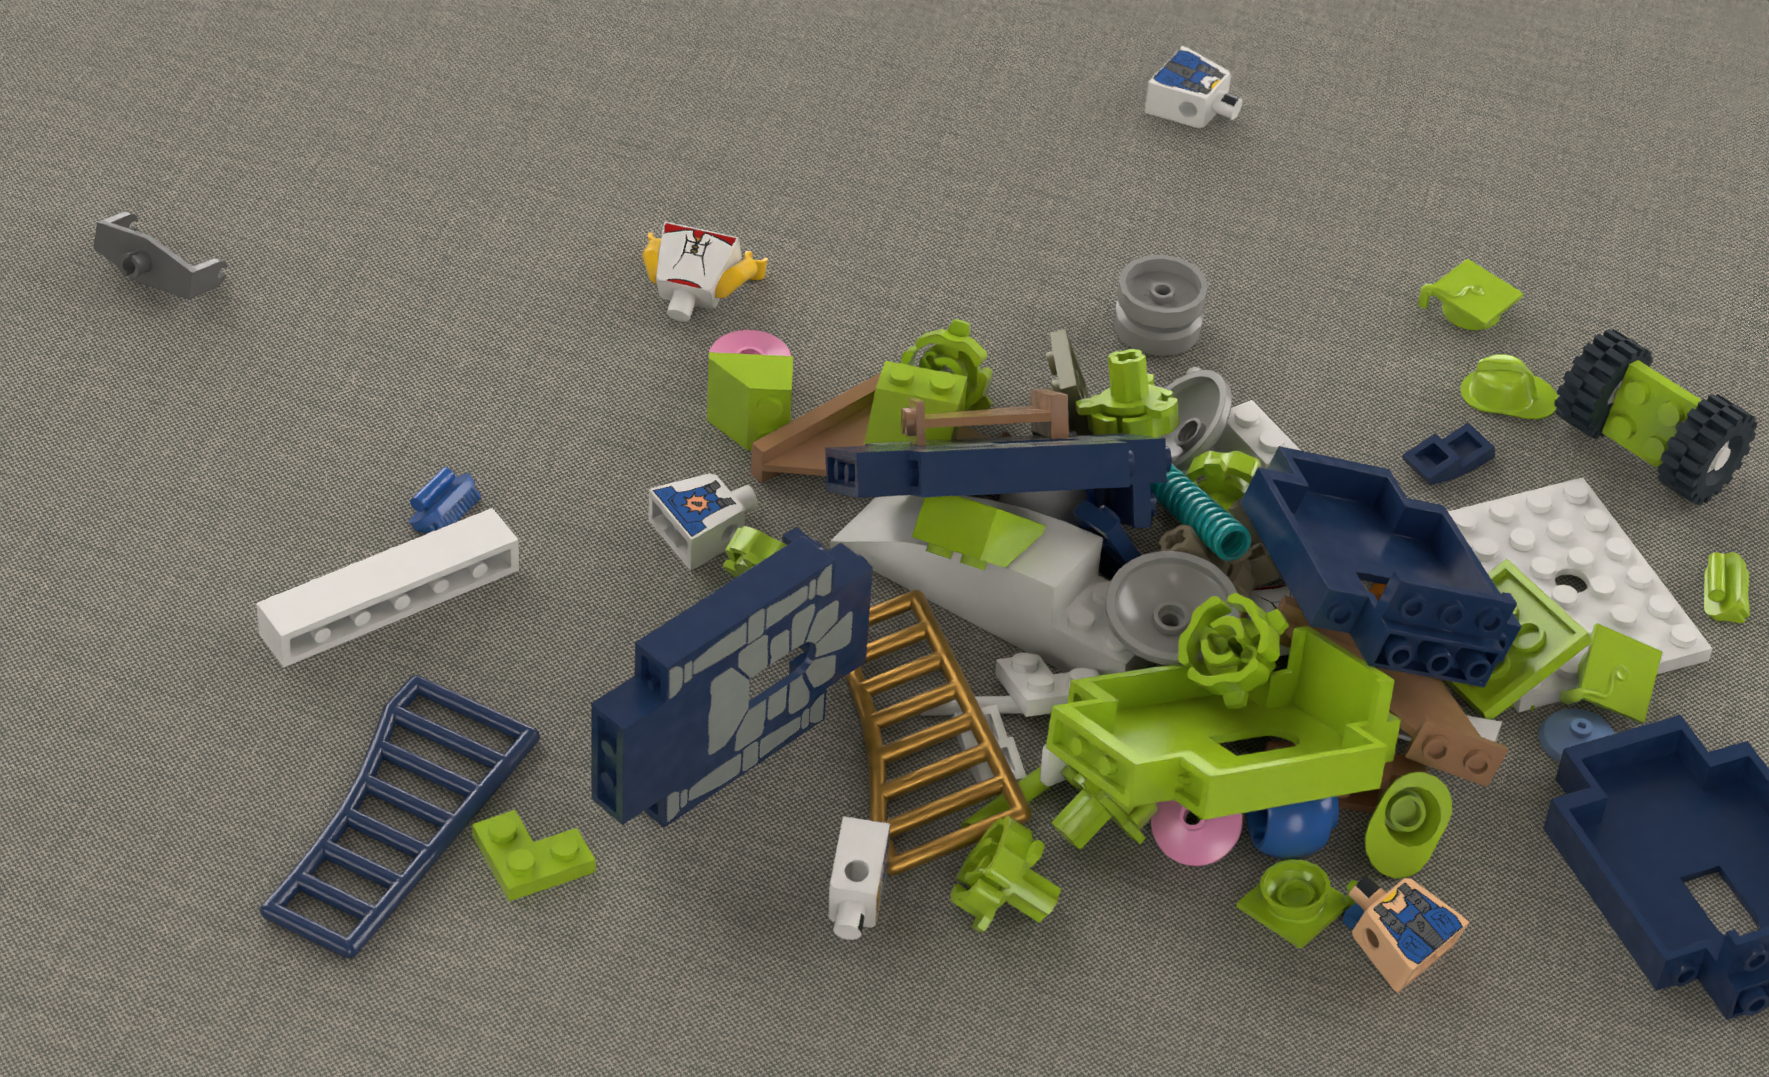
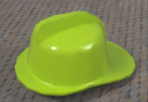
M1494 354L1479 360L1476 371L1465 377L1460 386L1463 400L1469 406L1479 411L1538 420L1549 417L1557 409L1554 405L1558 396L1552 386L1543 379L1534 376L1523 361L1513 355Z
M1425 772L1407 773L1397 778L1380 795L1376 809L1368 823L1364 839L1365 852L1369 861L1381 874L1394 879L1407 878L1421 871L1430 859L1452 815L1451 795L1447 786L1439 778Z

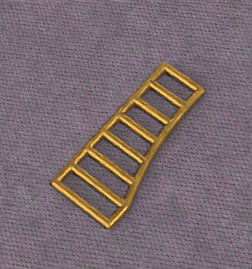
M912 590L870 607L869 627L910 610L913 611L918 623L867 643L866 663L927 639L933 653L865 680L860 667L845 676L857 709L865 741L869 772L870 821L890 824L886 873L891 876H896L979 842L988 828L999 818L1005 819L1009 816L1018 823L1023 824L1032 817V810L923 592L920 590ZM939 669L942 670L948 683L876 712L872 696ZM955 699L957 700L963 714L883 746L881 729ZM967 731H972L978 743L977 746L887 782L886 764ZM987 761L994 777L887 820L888 801ZM1003 793L1010 809L900 854L897 853L891 838Z

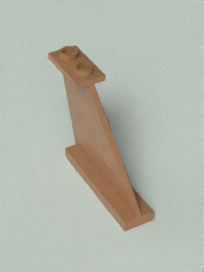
M881 373L753 442L751 475L761 483L779 473L826 476L825 447L864 446L875 389ZM960 426L956 439L991 438L966 426ZM1006 431L997 437H1012V435Z
M1048 388L1030 389L1029 406L925 415L924 401L918 398H908V408H901L902 434L909 436V441L916 446H926L925 428L1031 422V430L1051 439L1069 438L1068 395Z
M1286 595L1283 596L1277 609L1285 616L1289 626L1279 635L1280 645L1291 648L1294 628L1309 626L1365 661L1349 633L1310 626L1296 600ZM1377 668L1395 680L1389 712L1401 719L1400 728L1412 737L1404 752L1405 757L1488 787L1508 752L1507 746L1480 736L1441 679Z

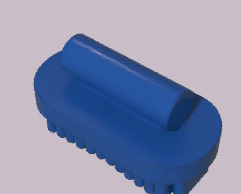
M443 467L411 498L410 504L418 512L411 517L409 524L415 531L428 534L458 522L471 507L481 500V494L474 486V479L469 473L456 477L450 468Z

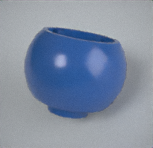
M1334 796L1246 812L1248 833L1252 844L1263 854L1281 860H1299L1317 853L1328 842L1331 830L1337 827L1339 820L1338 797Z

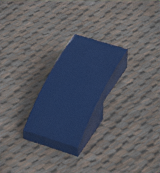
M1467 422L1443 439L1434 433L1402 454V458L1430 485L1457 478L1485 464L1495 457V446Z

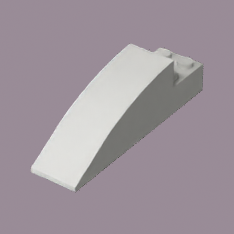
M912 495L875 497L830 541L829 548H833L839 543L844 544L855 554L863 556L873 567V571L910 591H922L927 600L1027 653L1038 654L1044 662L1065 673L1075 668L1096 669L1100 675L1152 668L1155 662L1139 657L1127 649L1116 638L1108 624L1105 601L1110 581L1098 575L1103 537L1065 521L993 500L960 496L1046 525L1044 534L1006 568L988 563L985 571L960 563L962 554L955 551L951 559L927 552L928 542L912 537L924 497Z

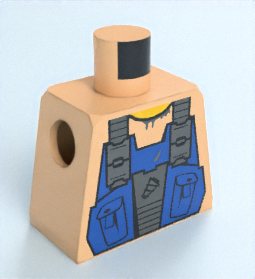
M1367 875L1349 893V896L1365 911L1352 931L1353 938L1397 994L1450 950L1470 923L1465 917L1409 878H1404L1386 893Z

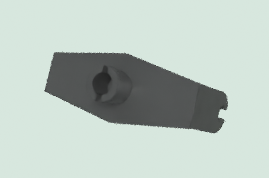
M129 211L121 212L97 222L93 249L119 267L125 277L129 276V279H135L141 284L189 300L217 288L226 277L225 274L220 272L222 268H227L226 262L219 258H213L196 266H191L155 238L138 232L136 227L130 225L133 221L137 222L138 217Z

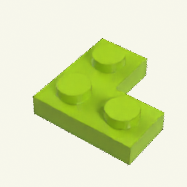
M516 810L472 824V836L508 902L596 872V860L578 828L533 842Z

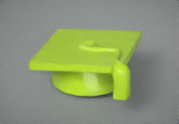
M1467 258L1434 284H1424L1420 290L1417 305L1420 308L1426 309L1429 306L1430 296L1433 295L1442 301V312L1451 323L1464 329L1483 330L1496 325L1501 318V314L1521 300L1524 293Z
M1599 623L1594 624L1591 634L1592 643L1588 646L1587 652L1583 654L1578 664V688L1562 690L1560 701L1570 705L1584 699L1598 708L1610 710L1640 724L1645 723L1663 651Z
M1289 859L1277 862L1267 868L1261 877L1260 883L1237 902V908L1299 949H1302L1344 911L1356 903L1349 896V893L1358 882L1351 880L1348 883V895L1345 896L1330 886V880L1326 872L1318 865L1306 860Z

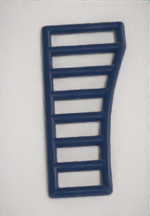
M420 675L411 676L383 707L359 772L340 807L293 870L261 905V916L344 958H354L538 743L540 739L539 731L530 725ZM420 695L516 740L503 754L406 708ZM395 725L491 769L479 783L391 743L390 739ZM382 760H385L466 799L452 813L377 778L376 775ZM367 794L440 827V829L428 843H425L358 810ZM349 827L414 859L400 874L337 844V842ZM326 859L388 890L375 905H372L312 875ZM301 891L361 921L346 937L286 908V906Z

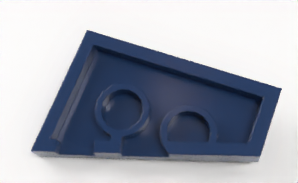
M1084 499L1073 511L1081 529L1103 537L1098 572L1108 579L1112 580L1118 570L1126 563L1141 556L1121 527L1120 518L1107 506L1101 505L1097 508Z

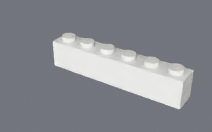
M490 508L257 602L259 635L282 666H289L519 571L518 538L495 510Z

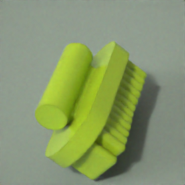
M1714 552L1708 556V566L1704 571V611L1716 621L1744 623L1745 618L1750 616L1748 602L1750 572L1746 569V562L1738 553L1729 552L1722 554Z

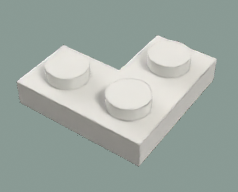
M1018 653L1011 658L996 659L997 678L1026 717L1051 714L1053 705L1066 704L1068 702L1071 680L1100 676L1096 669L1075 668L1068 673L1053 674L1038 654Z

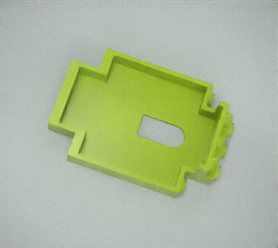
M1309 626L1294 628L1287 669L1271 671L1268 682L1248 691L1249 697L1246 707L1227 708L1223 695H1216L1199 687L1188 678L1189 669L1182 664L1074 679L1070 682L1068 702L1052 706L1046 749L1128 808L1175 800L1202 820L1379 789L1384 765L1387 762H1392L1394 759L1401 719L1389 712L1395 680L1377 668L1368 666L1364 660ZM1200 662V673L1204 676H1212L1207 670L1205 662ZM1260 736H1275L1287 739L1296 746L1236 756L1218 743Z

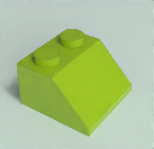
M709 352L707 421L748 451H752L753 442L790 423L793 356Z
M885 361L875 389L864 446L866 443L909 442V436L902 434L901 408H908V398H918L924 401L925 415L964 411L967 376ZM960 426L925 428L926 441L956 439Z
M960 496L924 497L912 537L928 542L927 552L951 559L955 551L962 554L960 563L985 571L988 563L1006 568L1044 534L1046 525Z

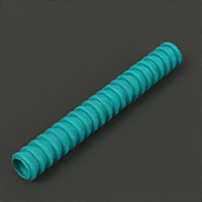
M1171 465V470L1167 472L1166 483H1150V491L1154 492L1156 501L1180 521L1182 525L1191 526L1201 541L1224 561H1234L1247 552L1251 543L1248 529L1200 489L1199 486L1194 484L1176 466Z

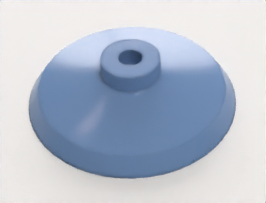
M1564 709L1549 715L1542 721L1538 731V738L1544 751L1560 763L1564 748L1612 735L1615 732L1607 721L1593 712L1583 709Z

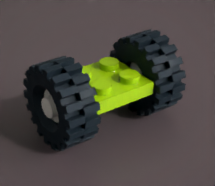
M1605 330L1603 335L1599 333L1594 337L1592 344L1588 342L1583 347L1582 355L1575 357L1572 361L1574 364L1572 369L1566 371L1563 377L1565 382L1559 386L1557 394L1560 396L1555 400L1554 406L1557 407L1555 410L1556 415L1587 436L1598 439L1599 436H1607L1658 469V473H1660L1658 480L1691 503L1696 505H1702L1703 502L1707 503L1712 499L1713 494L1717 495L1722 491V486L1725 483L1729 484L1733 479L1732 474L1736 469L1739 470L1743 462L1741 460L1745 455H1748L1751 449L1749 443L1756 436V433L1753 432L1757 428L1756 418L1719 394H1712L1708 396L1707 400H1701L1650 367L1653 363V357L1650 356L1651 352L1617 330Z

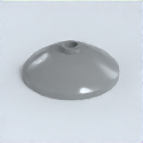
M1198 370L1188 373L1164 388L1172 391L1173 398L1178 399L1180 424L1175 431L1164 434L1159 438H1166V446L1171 451L1172 464L1181 472L1189 469L1195 457L1212 450L1223 433L1230 416L1232 401L1230 386L1221 375L1212 370Z
M1177 551L1152 552L1126 563L1112 578L1105 601L1107 621L1116 638L1139 657L1163 665L1181 664L1178 661V641L1180 635L1187 629L1194 610L1210 597L1218 596L1231 607L1232 612L1227 615L1240 618L1241 613L1227 602L1228 596L1232 593H1237L1230 579L1218 567L1198 556ZM1164 624H1171V625H1173L1174 627L1166 626V625H1164ZM1201 648L1198 652L1199 663L1204 661Z

